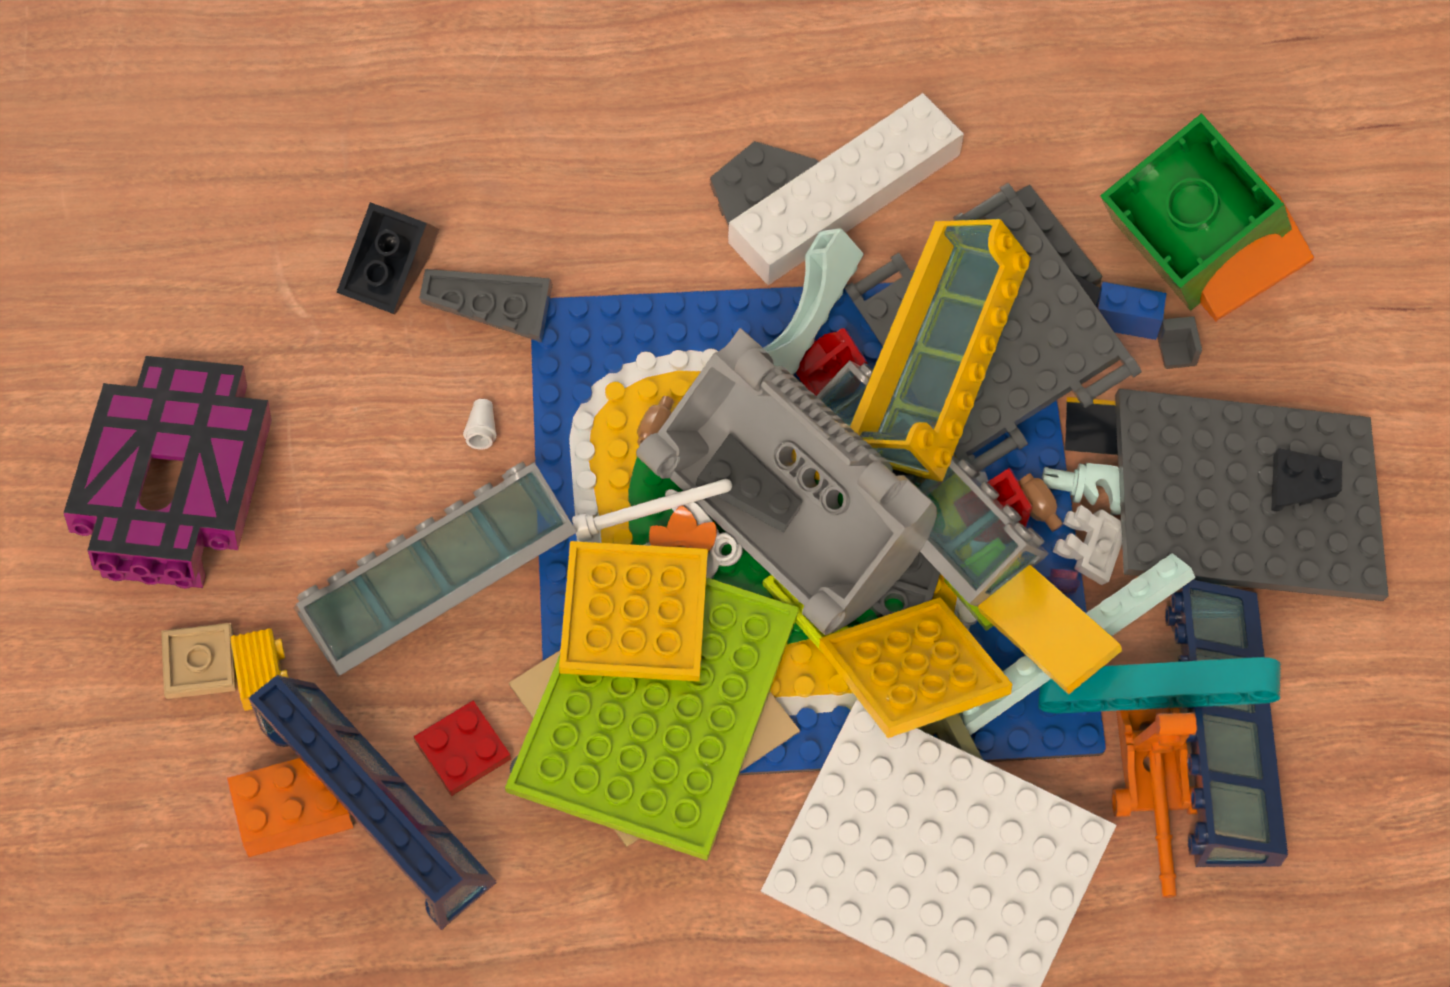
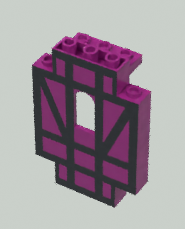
M145 356L137 386L103 383L63 512L70 533H76L81 536L92 535L87 551L93 570H99L102 578H108L112 581H139L148 585L158 583L175 585L179 588H203L206 578L202 563L204 547H211L216 550H239L272 421L268 400L244 398L247 389L244 366ZM151 459L183 461L171 503L164 509L156 511L142 507L139 502Z

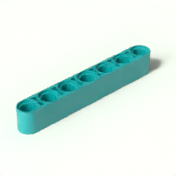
M1257 657L1103 666L1070 694L1066 693L1055 681L1050 679L1039 687L1038 707L1048 713H1078L1273 703L1280 699L1281 663L1273 658Z

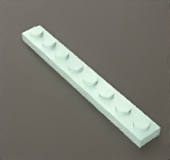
M1172 553L1142 575L1133 579L1109 598L1104 599L1086 614L1109 635L1113 636L1192 581L1195 575L1190 566ZM1026 655L1021 657L1017 662L1002 671L1012 683L1010 695L959 713L969 734L971 735L1051 678Z

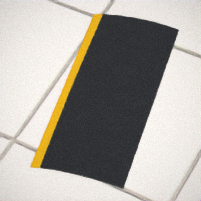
M1066 397L1065 451L1118 455L1115 401L1093 399L1094 403L1084 408L1076 397Z

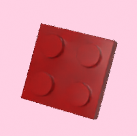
M474 700L413 736L415 743L451 796L511 760V754Z

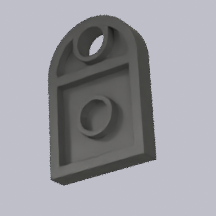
M937 534L945 544L951 543V538ZM919 552L898 581L869 609L880 618L895 613L885 607L884 603L889 599L895 598L900 600L904 606L902 610L933 599L941 573Z

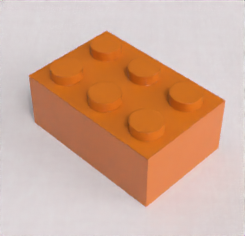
M300 758L227 778L242 844L248 857L353 828L351 816L347 809Z

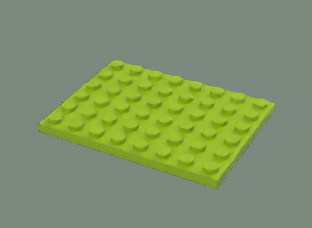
M706 577L700 682L559 673V655L505 786L506 793L708 861L793 630L799 607Z

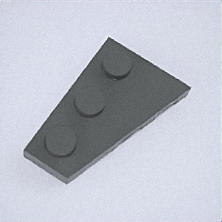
M731 434L727 436L697 477L695 485L697 487L722 479H729L732 482V489L729 492L716 495V497L783 533L800 510L802 503Z

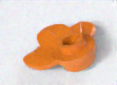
M679 506L674 511L668 521L667 528L655 525L651 526L649 530L651 546L708 549V552L713 548L717 537V528L714 522L698 525L693 514L684 506Z

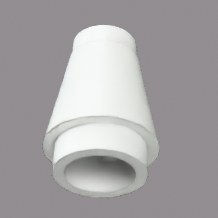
M487 399L474 401L463 432L466 443L471 448L487 449L496 439L493 404Z

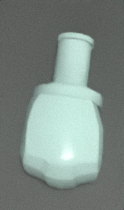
M1086 462V464L1079 463L1074 472L1044 467L1042 479L1049 489L1070 492L1072 502L1080 503L1082 494H1084L1089 503L1095 505L1099 496L1096 486H1101L1109 498L1110 514H1121L1119 468L1117 466Z

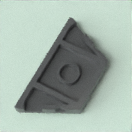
M756 141L751 143L710 177V186L714 196L718 199V207L722 216L725 217L728 232L730 221L819 163V161Z

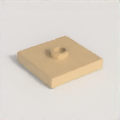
M231 623L161 631L163 683L166 699L236 691L235 663L230 638L233 636Z

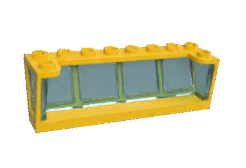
M1001 219L935 221L850 425L852 430L884 457L894 470L915 474L916 476L935 481H943L951 464L952 456L962 436L964 426L974 406L975 398L985 378L987 368L996 350L1000 335L1007 323L1008 315L1018 295L1020 285L1031 260V257Z

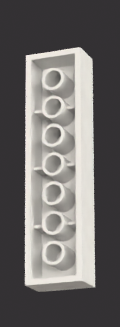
M922 93L730 221L728 243L767 285H770L805 261V255L820 231L842 228L845 233L958 157L961 152L964 133Z

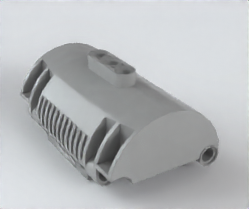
M739 328L732 340L723 349L712 355L659 432L651 434L639 445L636 456L662 479L670 478L685 491L697 487L695 486L697 477L727 436L731 434L802 502L800 510L783 533L716 496L699 500L695 503L804 605L802 614L823 634L828 635L845 627L861 616L898 581L927 541L936 520V506L905 476H896L893 473L891 464L854 432L850 426L845 424L840 417L799 382L797 378L790 374L786 368L775 366L769 353L743 329ZM793 449L797 455L795 463L791 459ZM816 471H818L820 475V481L818 485L815 483L814 474ZM839 492H841L844 499L841 507L837 500Z

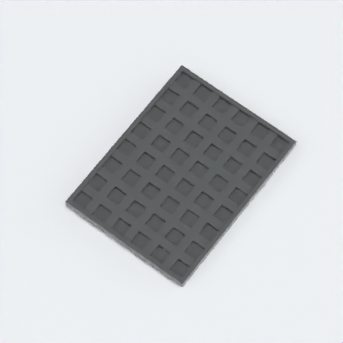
M1118 389L1115 394L1124 575L1140 576L1155 566L1160 560L1173 553L1192 568L1195 575L1193 580L1211 584L1384 601L1389 596L1371 417ZM1278 448L1342 461V491L1337 497L1325 500L1315 499L1309 504L1299 506L1297 503L1285 506L1280 511H1271L1274 453Z

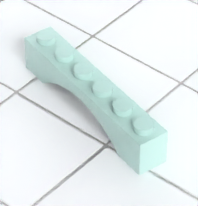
M842 228L820 231L805 255L804 288L799 306L783 333L771 344L763 347L772 357L775 366H783L792 375L798 370L801 359L813 345L814 337L820 327L827 321L830 310L842 296L845 285L857 271V265L864 255Z

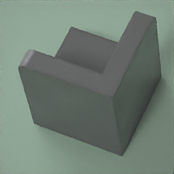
M1195 317L1163 319L1157 339L1164 367L1171 369L1196 366L1202 352V346Z

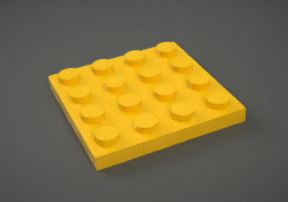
M570 541L559 673L700 682L708 549Z
M941 597L820 638L819 649L887 738L1005 697L1012 692L1011 681Z

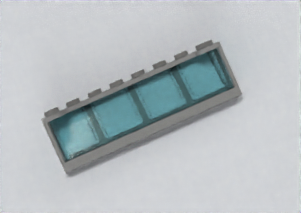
M849 360L816 397L840 417L845 424L850 426L873 369L865 363L860 366ZM905 397L903 403L912 406L911 402ZM900 413L897 416L891 433L906 438L910 428L916 422H926L932 428L933 425L925 418ZM953 455L943 481H935L919 476L914 484L935 504L937 511L932 531L920 552L970 605L978 607L979 604L1029 564L1034 567L1049 553L1041 546L1044 540L1032 528L1026 529L1020 524L1019 521L1022 518L1011 506L1006 504L1003 507L996 500L999 496L998 492L986 481L981 484L974 477L977 473L975 468L962 458L959 461Z
M521 462L510 468L502 475L504 481L493 488L489 482L474 491L473 494L476 498L464 505L463 501L459 500L444 509L447 514L445 517L436 522L433 517H430L415 527L418 533L406 539L402 534L385 544L388 551L378 557L372 552L358 560L356 563L359 568L347 574L343 569L326 579L329 586L319 590L317 585H314L298 595L297 599L299 602L295 604L294 609L338 677L577 533L535 462L527 467L524 462Z

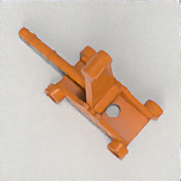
M1179 708L1116 711L1125 788L1113 789L1112 791L1114 817H1129L1131 811H1154L1157 835L1155 836V841H1157L1159 880H1161L1162 897H1176L1175 879L1177 875L1174 873L1171 843L1173 835L1170 832L1168 810H1187L1189 815L1198 814V810L1193 809L1191 805V790L1195 786H1189L1186 743L1189 735H1195L1196 717L1194 713H1180ZM1146 723L1151 724L1145 730L1139 731V727L1141 725ZM1146 757H1149L1150 772L1143 765V760Z

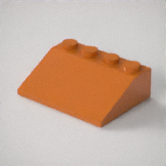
M1259 174L1258 176L1266 183V185H1267V186L1276 194V196L1283 202L1281 196H1280V195L1274 190V188ZM1286 205L1285 208L1292 230L1283 237L1279 234H1270L1247 245L1230 258L1205 286L1201 294L1200 304L1215 321L1223 318L1314 260L1310 248Z

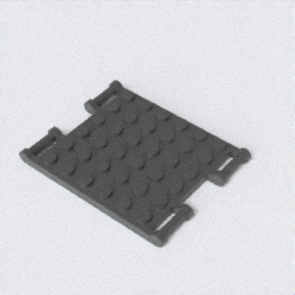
M1008 182L1000 187L998 193L965 214L961 212L953 217L954 221L980 220L1008 202L1011 208L994 219H1001L1031 257L1018 295L1008 315L1007 323L1002 330L985 378L975 398L974 406L970 411L962 436L954 451V455L959 461L963 458L977 471L974 475L975 478L980 476L979 472L1014 449L1018 448L1021 450L1027 446L1028 442L1017 428V425L1072 391L1081 405L1087 408L1094 403L1093 399L1129 376L1134 378L1142 373L1138 363L1129 354ZM992 227L978 228L975 231L972 228H959L965 236L964 240L988 245V237ZM899 252L890 257L891 261L864 279L856 284L851 282L844 287L882 347L915 269L913 271L909 269ZM971 252L964 253L949 289V294L985 302L999 269L998 263L991 257ZM895 273H900L902 278L864 301L861 296L862 294ZM949 302L944 303L926 348L963 357L981 310ZM928 357L921 358L910 389L924 409L941 413L959 365ZM1119 360L1123 364L1089 387L1084 388L1082 386L1083 383ZM1007 432L1010 437L971 461L968 457Z

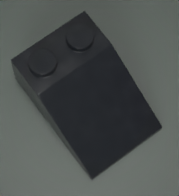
M370 202L336 293L396 314L427 262L439 229L426 222Z

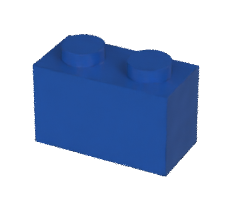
M1102 282V292L1097 309L1114 333L1156 340L1163 321L1166 293Z

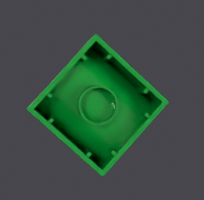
M1202 113L1100 195L1112 221L1190 311L1201 303V294L1209 280L1236 253L1264 236L1279 234L1283 237L1292 230L1284 203Z

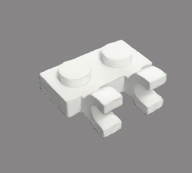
M1080 505L1077 507L1076 513L1072 511L1067 512L1063 524L1075 530L1086 531L1087 535L1084 543L1075 535L1069 534L1066 541L1062 539L1057 540L1053 552L1061 557L1077 560L1075 570L1103 585L1110 580L1122 546L1121 521L1102 509L1092 514L1091 511Z

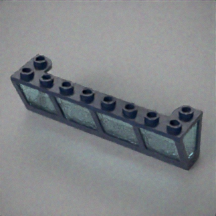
M1192 580L1171 595V604L1166 606L1165 622L1166 626L1172 627L1175 643L1181 644L1182 655L1178 656V662L1265 657L1257 593ZM1270 703L1182 707L1187 709L1188 713H1194L1196 717L1195 735H1189L1186 742H1191L1192 754L1188 755L1189 775H1194L1195 787L1191 790V805L1193 809L1198 810L1199 822H1195L1194 834L1188 835V851L1190 855H1194L1195 867H1280L1288 856Z
M276 675L248 697L260 730L275 745L291 747L426 897V912L441 930L497 883L490 873L315 683Z

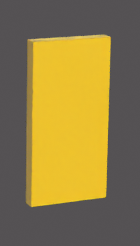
M1030 564L978 605L979 612L1068 694L1122 652L1120 643Z

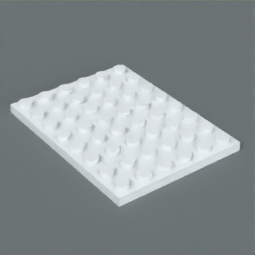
M856 699L761 892L948 987H1041L1116 825L917 728L887 738L860 701Z

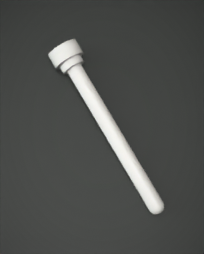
M722 479L594 517L593 514L587 516L586 513L573 516L572 522L577 531V539L579 542L593 539V535L599 534L598 530L729 492L732 489V482L729 479Z

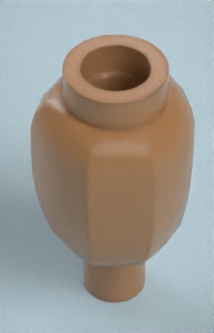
M663 396L658 405H653L646 411L637 428L638 445L651 434L658 433L672 413L670 411L674 404L672 398Z
M1031 473L1027 474L1018 482L1033 506L1030 516L1037 521H1045L1051 531L1054 532L1063 525L1056 514L1057 501L1043 480L1034 478Z

